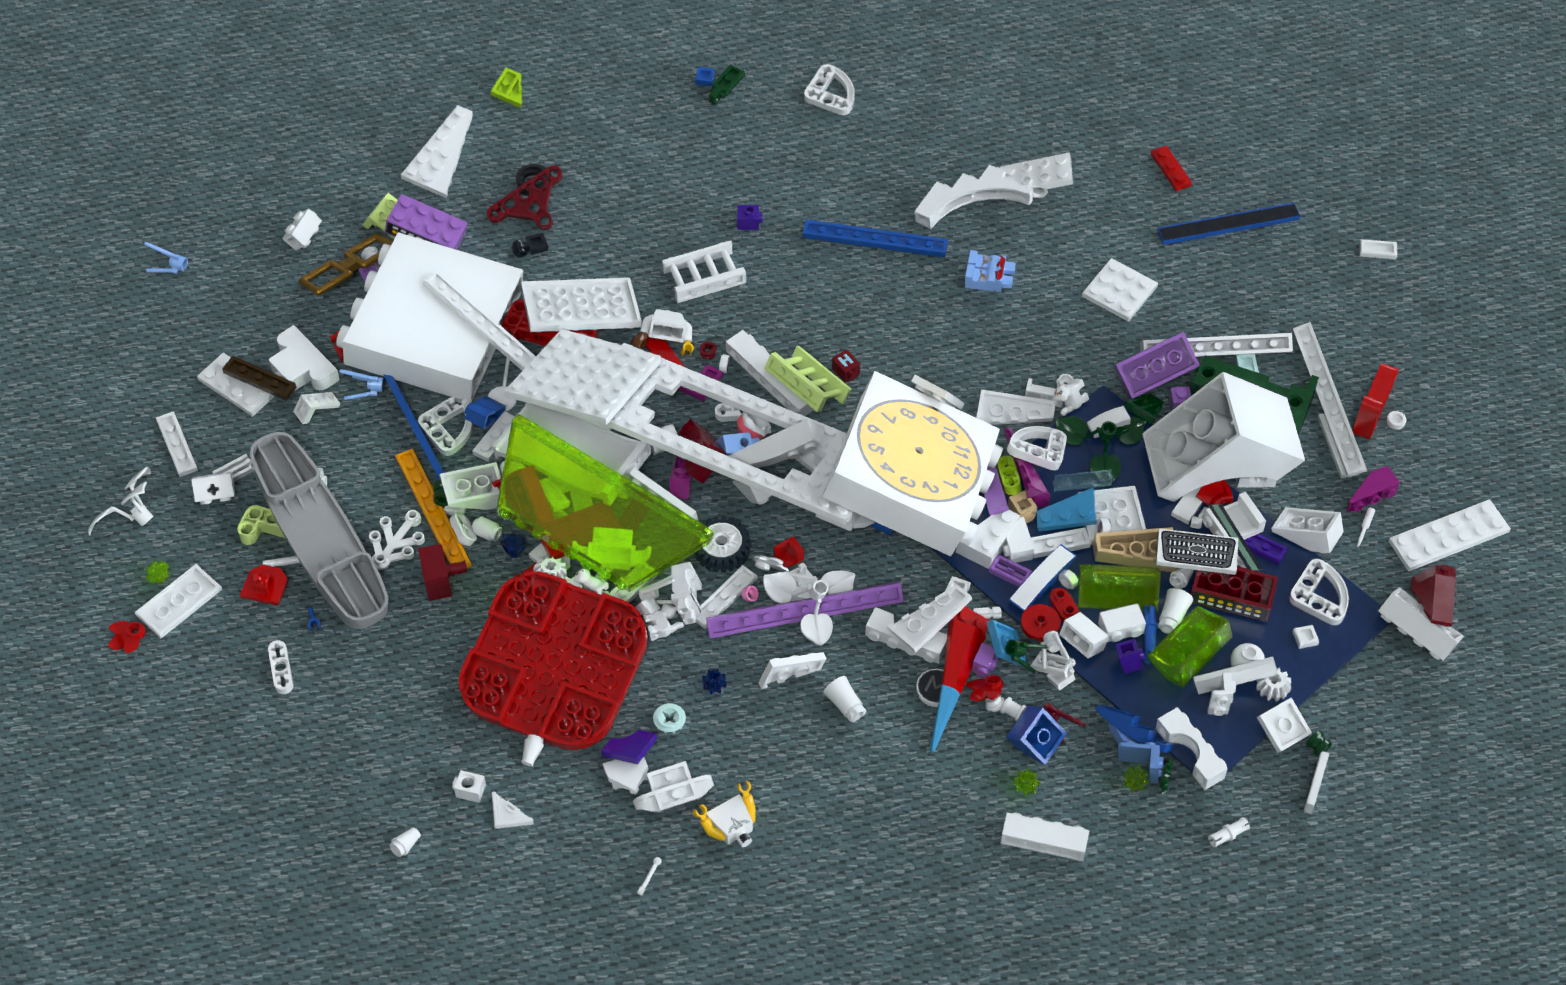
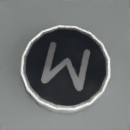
M930 669L922 673L918 678L916 685L917 693L921 701L929 706L938 707L944 670Z

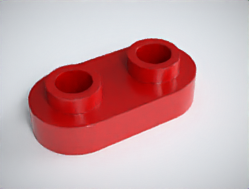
M1055 588L1051 591L1050 604L1059 614L1063 623L1066 619L1079 613L1077 605L1066 589Z

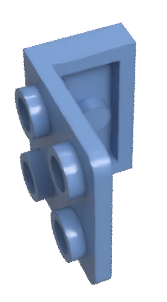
M1129 740L1119 742L1118 760L1150 764V783L1158 784V779L1162 776L1164 757H1160V745L1152 742L1137 744Z

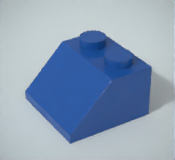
M1028 705L1006 738L1018 750L1046 765L1067 732L1043 707Z

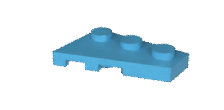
M1094 488L1038 510V531L1096 525Z

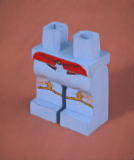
M970 250L965 275V288L988 291L996 290V292H1001L1002 288L1012 289L1013 276H1006L1004 274L1014 275L1016 263L1006 261V256L979 255L978 251Z

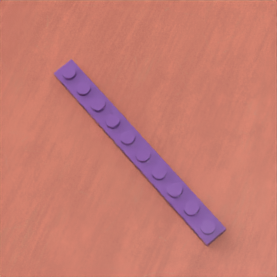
M901 582L825 595L821 600L818 615L827 614L831 616L904 602ZM812 598L706 617L709 638L800 622L805 615H814L817 602Z

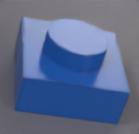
M698 67L695 84L712 86L715 69Z

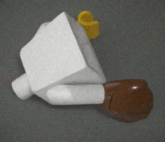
M657 309L654 314L645 317L640 332L630 342L631 346L643 350L648 337L685 342L681 350L682 356H684L685 350L690 352V356L694 350V346L691 344V324L684 320L681 313Z

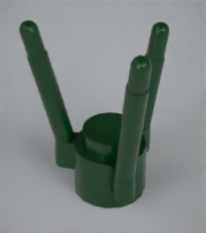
M1009 640L1005 649L1006 653L1012 656L1011 660L1018 662L1032 673H1035L1036 670L1021 660L1020 657L1026 654L1027 648L1047 649L1048 646L1032 644V642Z

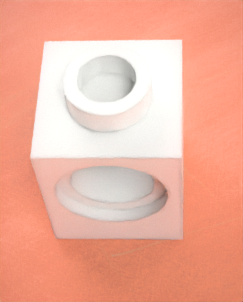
M460 771L458 778L455 777L452 789L455 790L457 798L480 803L486 782L483 775ZM467 785H472L470 788H464Z

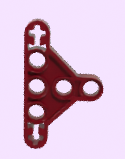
M556 165L549 166L487 209L489 221L499 223L507 217L534 221L541 230H549L553 225V220L547 209L552 187L563 178L561 169ZM551 172L557 173V177L552 176ZM541 180L544 182V186L536 188L535 183ZM524 190L530 192L527 198H521L520 193ZM512 200L515 202V205L512 208H506L505 204L507 201ZM538 204L539 210L532 212L530 211V206ZM492 212L498 213V217L493 216ZM548 218L549 223L542 226L540 225V220Z

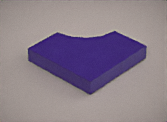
M638 729L628 737L611 738L601 750V754L603 757L638 765L657 740L656 733Z

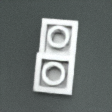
M1124 406L1096 416L1088 421L1087 425L1090 432H1093L1097 427L1101 428L1102 424L1106 421H1111L1116 427L1130 424L1131 419ZM1096 433L1093 437H1099V433Z

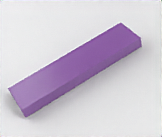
M997 465L994 468L987 466V470L995 473L986 494L984 493L990 516L1009 510Z

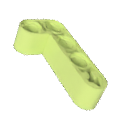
M258 505L250 506L246 510L237 528L240 540L245 545L255 543L261 532L285 538L271 510Z

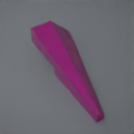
M1005 428L1004 433L1007 444H1009L1014 432L1010 428ZM1011 455L1014 459L1019 478H1022L1027 498H1032L1037 507L1048 506L1050 494L1032 463Z

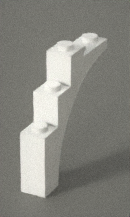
M989 165L979 179L963 173L952 188L947 184L936 182L914 211L915 220L917 223L932 229L949 212L963 205L987 199H1005L1030 205L1033 201V191L1026 185L1005 178V171L1001 168Z

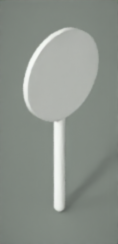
M506 358L503 385L494 388L488 394V397L506 405L505 412L511 410L517 403L516 399L505 397L510 363L508 358Z

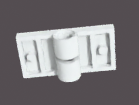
M1070 153L1000 167L1005 171V178L1012 179L1014 182L1031 188L1033 197H1044L1047 195V189L1073 184Z

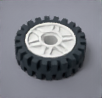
M715 516L714 521L710 518L706 519V524L702 522L700 527L696 528L693 535V552L697 562L699 561L702 567L706 566L707 570L713 568V572H718V569H721V573H724L726 569H729L730 572L734 570V567L737 569L741 567V563L744 564L746 558L748 559L751 547L749 532L744 524L741 525L739 520L734 522L732 517L726 520V516H722L721 520H719L718 516Z

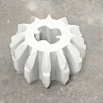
M545 556L543 560L538 559L533 568V571L548 573L562 579L567 577L565 563L561 562V558L554 559L553 556L552 558Z
M1280 667L1277 669V675L1257 679L1256 688L1261 691V697L1267 696L1268 701L1271 698H1274L1276 702L1279 698L1284 699L1291 690V678L1287 677V671L1281 673Z

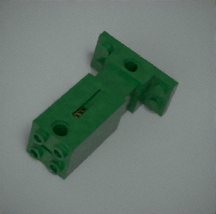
M1206 355L1202 362H1198L1200 366L1196 368V374L1192 376L1189 384L1191 396L1219 374L1225 372L1286 397L1299 436L1313 401L1319 377L1312 375L1309 382L1305 381L1304 387L1292 384L1290 389L1270 383V376Z

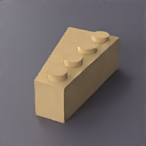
M1173 527L1095 533L1092 542L1094 559L1098 562L1173 572L1177 568L1156 565L1159 529L1173 530Z

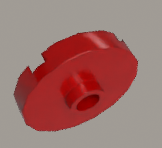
M1032 605L1022 614L1021 628L1023 633L1030 639L1033 638L1043 642V636L1047 632H1058L1060 629V616L1054 608L1048 605Z

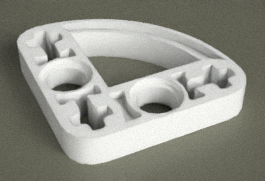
M825 64L819 68L806 88L804 99L807 103L839 115H847L851 112L854 105V87L850 78L843 71L832 65ZM833 78L837 79L844 86L847 99L826 92ZM818 82H821V83H823L824 85H823V86H816L815 84L818 83ZM824 100H831L832 102L829 103V104H827V103H824L823 101H824Z
M452 396L418 418V424L423 433L445 456L453 455L459 451L471 436L473 423L465 420L463 430L455 440L441 425L463 411L465 414V409L469 404L467 399L461 400L459 397ZM443 410L448 412L445 416L438 415ZM423 421H430L431 428L427 423H424ZM435 432L442 433V436L438 438H435L432 435ZM445 440V443L451 446V448L445 447L443 441Z
M1025 427L1013 434L1007 446V452L1016 458L1050 470H1058L1063 460L1067 436L1062 431L1050 427ZM1032 438L1047 439L1046 449L1024 440Z
M1313 559L1309 562L1293 587L1289 600L1295 607L1330 625H1339L1345 617L1349 596L1346 584L1340 574L1323 560ZM1316 567H1319L1320 569L1317 570V572L1315 573V575L1312 574V573H1313V570H1314ZM1323 576L1335 587L1339 598V606L1313 593ZM1303 580H1311L1313 582V585L1306 586L1304 585ZM1319 603L1322 608L1314 609L1311 604Z

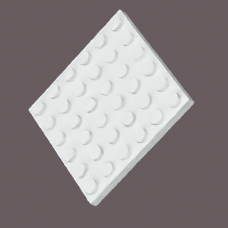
M561 329L505 389V397L607 425L661 363V356Z

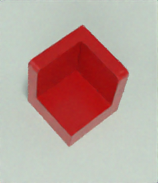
M793 536L774 546V558L784 561L782 566L790 568L804 560V549Z

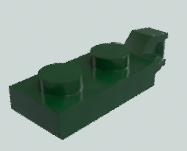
M729 65L712 84L709 102L715 105L720 98L724 99L745 76V71Z

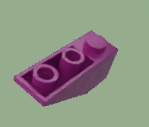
M676 455L670 476V493L678 499L689 500L693 477L686 473L684 458Z
M1388 466L1372 471L1350 499L1346 509L1347 513L1352 511L1358 512L1368 504L1374 505L1380 499L1385 497L1391 498L1397 493L1400 482Z

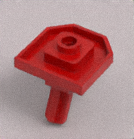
M260 565L250 570L240 597L278 606L288 579L281 568Z

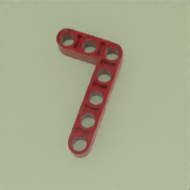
M1384 363L1380 364L1369 393L1362 400L1353 434L1371 440L1383 407L1397 378L1398 368Z

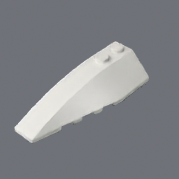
M805 419L729 455V457L756 468L773 465L787 459H795L799 457L800 453L816 449V446L822 444L825 429L824 426Z

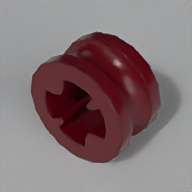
M712 342L702 343L700 346V356L706 360L713 359L717 353L716 345Z

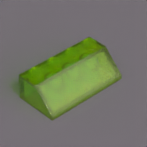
M1079 564L1078 608L1117 609L1138 604L1141 611H1143L1145 606H1148V610H1150L1149 605L1156 607L1158 612L1161 572L1159 568Z
M1197 606L1148 655V659L1167 680L1184 687L1233 637L1230 622L1222 616Z

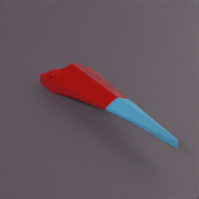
M966 606L948 622L944 671L930 753L934 752L973 668V661L977 652L986 639L987 622L990 620Z

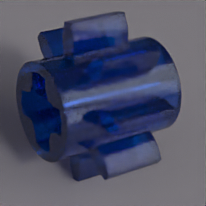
M718 669L708 670L707 676H702L703 689H708L711 695L716 692L721 693V688L727 687V681H725L726 674H721Z

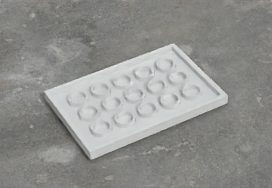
M630 278L521 282V291L530 332L560 331L561 329L578 331L637 328L642 325Z

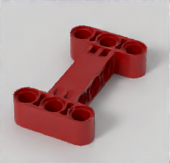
M523 299L513 302L501 325L516 340L521 339L546 346L559 332H530ZM598 329L569 330L593 338H598L599 335Z

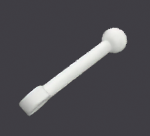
M659 857L654 858V864L638 890L639 895H643L657 865L661 864L662 861Z

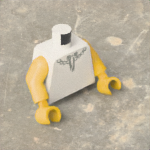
M745 781L747 789L744 791L741 789L740 783H738L737 789L743 793L742 797L739 794L708 812L705 805H699V808L702 810L701 815L698 814L696 809L692 811L694 817L701 819L700 823L708 836L719 841H725L727 844L737 840L742 847H746L752 842L748 833L753 831V824L756 821V808L752 794H749L751 789L750 782Z

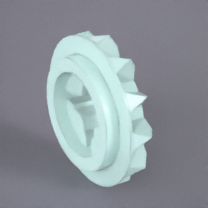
M669 703L661 705L656 709L653 721L657 729L664 731L665 734L667 732L675 733L677 730L682 729L686 722V715L680 706ZM674 716V717H673V721H674V722H671V721L666 722V717H669V718H670V717Z

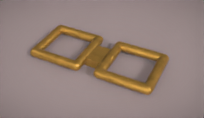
M375 233L345 251L344 256L346 259L339 263L335 260H330L301 277L298 282L317 296H320L352 277L353 272L361 267L367 268L377 262L380 252L366 260L356 256V253L376 241L383 245H392L393 241L379 233ZM331 268L342 273L319 288L309 282Z

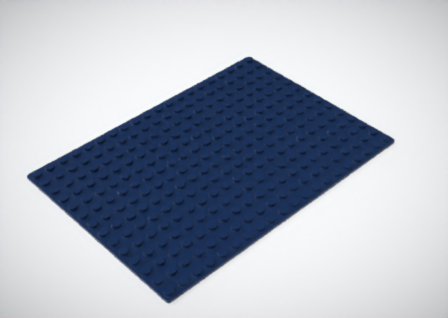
M1101 386L1089 396V400L1083 403L1080 408L1074 409L1063 418L1070 416L1079 417L1087 423L1104 412L1125 406L1126 402L1107 387ZM1125 408L1129 417H1138ZM1146 422L1143 433L1151 426H1153V424L1151 425L1148 422ZM1143 436L1134 445H1125L1119 441L1118 437H1113L1109 442L1107 456L1115 455L1121 463V471L1118 478L1110 484H1105L1095 478L1089 469L1090 460L1094 456H1103L1105 442L1099 437L1083 438L1082 443L1078 446L1066 444L1063 460L1058 470H1050L1032 463L1050 494L1048 506L1090 488L1102 490L1135 486L1146 529L1173 527V530L1213 535L1212 532L1208 531L1209 528L1205 527L1203 521L1201 528L1196 529L1190 527L1191 521L1189 524H1186L1171 516L1172 511L1181 498L1173 502L1158 496ZM1037 438L1031 444L1046 449L1047 439ZM1020 477L1022 492L1025 490V488L1023 485L1022 478ZM1229 485L1233 494L1232 503L1238 500L1240 493ZM979 492L978 495L984 497V493ZM1005 493L1006 501L1008 504L1009 497L1012 495H1007ZM986 502L978 519L970 518V522L979 525L990 517ZM1202 504V506L1195 514L1196 517H1199V514L1201 513L1204 507L1208 508L1207 504ZM1048 506L1037 507V511ZM1258 507L1257 509L1266 520L1264 531L1259 534L1288 548L1279 566L1253 553L1262 570L1252 571L1278 577L1267 622L1192 603L1175 634H1166L1159 628L1156 630L1157 662L1153 664L1151 659V664H1147L1143 660L1144 669L1127 674L1123 672L1116 644L1135 639L1138 649L1142 648L1144 653V634L1138 637L1124 638L1118 642H1107L1104 651L1089 659L1059 635L1069 657L1073 658L1076 662L1075 666H1072L1074 672L1117 709L1141 716L1140 725L1155 729L1158 718L1178 707L1182 713L1188 716L1192 726L1200 731L1205 742L1213 747L1214 753L1218 758L1224 760L1227 766L1226 774L1267 737L1257 719L1258 716L1290 698L1293 699L1295 705L1299 708L1390 624L1381 617V613L1378 611L1382 606L1340 572L1338 573L1344 580L1348 590L1349 602L1345 617L1339 625H1330L1292 605L1289 600L1291 591L1309 562L1313 559H1323L1313 551L1272 532L1271 528L1275 521ZM1037 513L1033 521L1026 523L1031 538L1085 527L1080 526L1039 532L1037 528ZM1091 544L1090 548L1071 551L1077 557L1066 570H1071L1078 578V584L1073 589H1067L1058 579L1053 587L1050 586L1039 600L1036 599L1032 604H1043L1052 607L1049 601L1051 591L1055 588H1064L1071 595L1079 612L1098 627L1100 612L1133 604L1139 605L1143 617V608L1145 606H1148V610H1150L1149 605L1155 606L1156 622L1158 624L1167 590L1175 587L1169 581L1172 572L1095 561ZM931 548L1021 626V618L1024 612L1009 601L1019 588L1018 586L989 573L988 568L956 553V549L952 556H949ZM1048 556L1017 562V564L1034 571ZM1316 567V568L1313 570V573H1312V574L1315 575V573L1317 572V570L1320 569V568H1319V567ZM1197 570L1193 571L1187 586L1181 588V590L1190 595ZM1323 576L1313 593L1339 606V598L1335 587ZM1303 580L1304 585H1313L1311 580ZM1319 603L1311 604L1314 609L1322 608ZM1061 621V623H1060V629H1059V631H1058V634H1060V631H1061L1062 626H1063V622H1062V621ZM1313 625L1319 644L1299 649L1293 635V629ZM1251 643L1262 650L1265 658L1273 657L1276 668L1280 667L1281 673L1287 671V677L1291 678L1290 692L1287 693L1284 699L1279 698L1277 702L1274 698L1268 701L1267 696L1261 697V691L1256 688L1257 680L1236 685V691L1233 693V702L1230 704L1228 714L1216 716L1207 713L1212 691L1198 694L1193 677L1232 667L1230 657L1233 650L1241 644ZM1060 651L1052 652L1053 654L1062 656ZM1157 731L1156 738L1164 740ZM1173 743V751L1168 753L1193 773L1194 766L1197 763L1196 755L1189 747Z

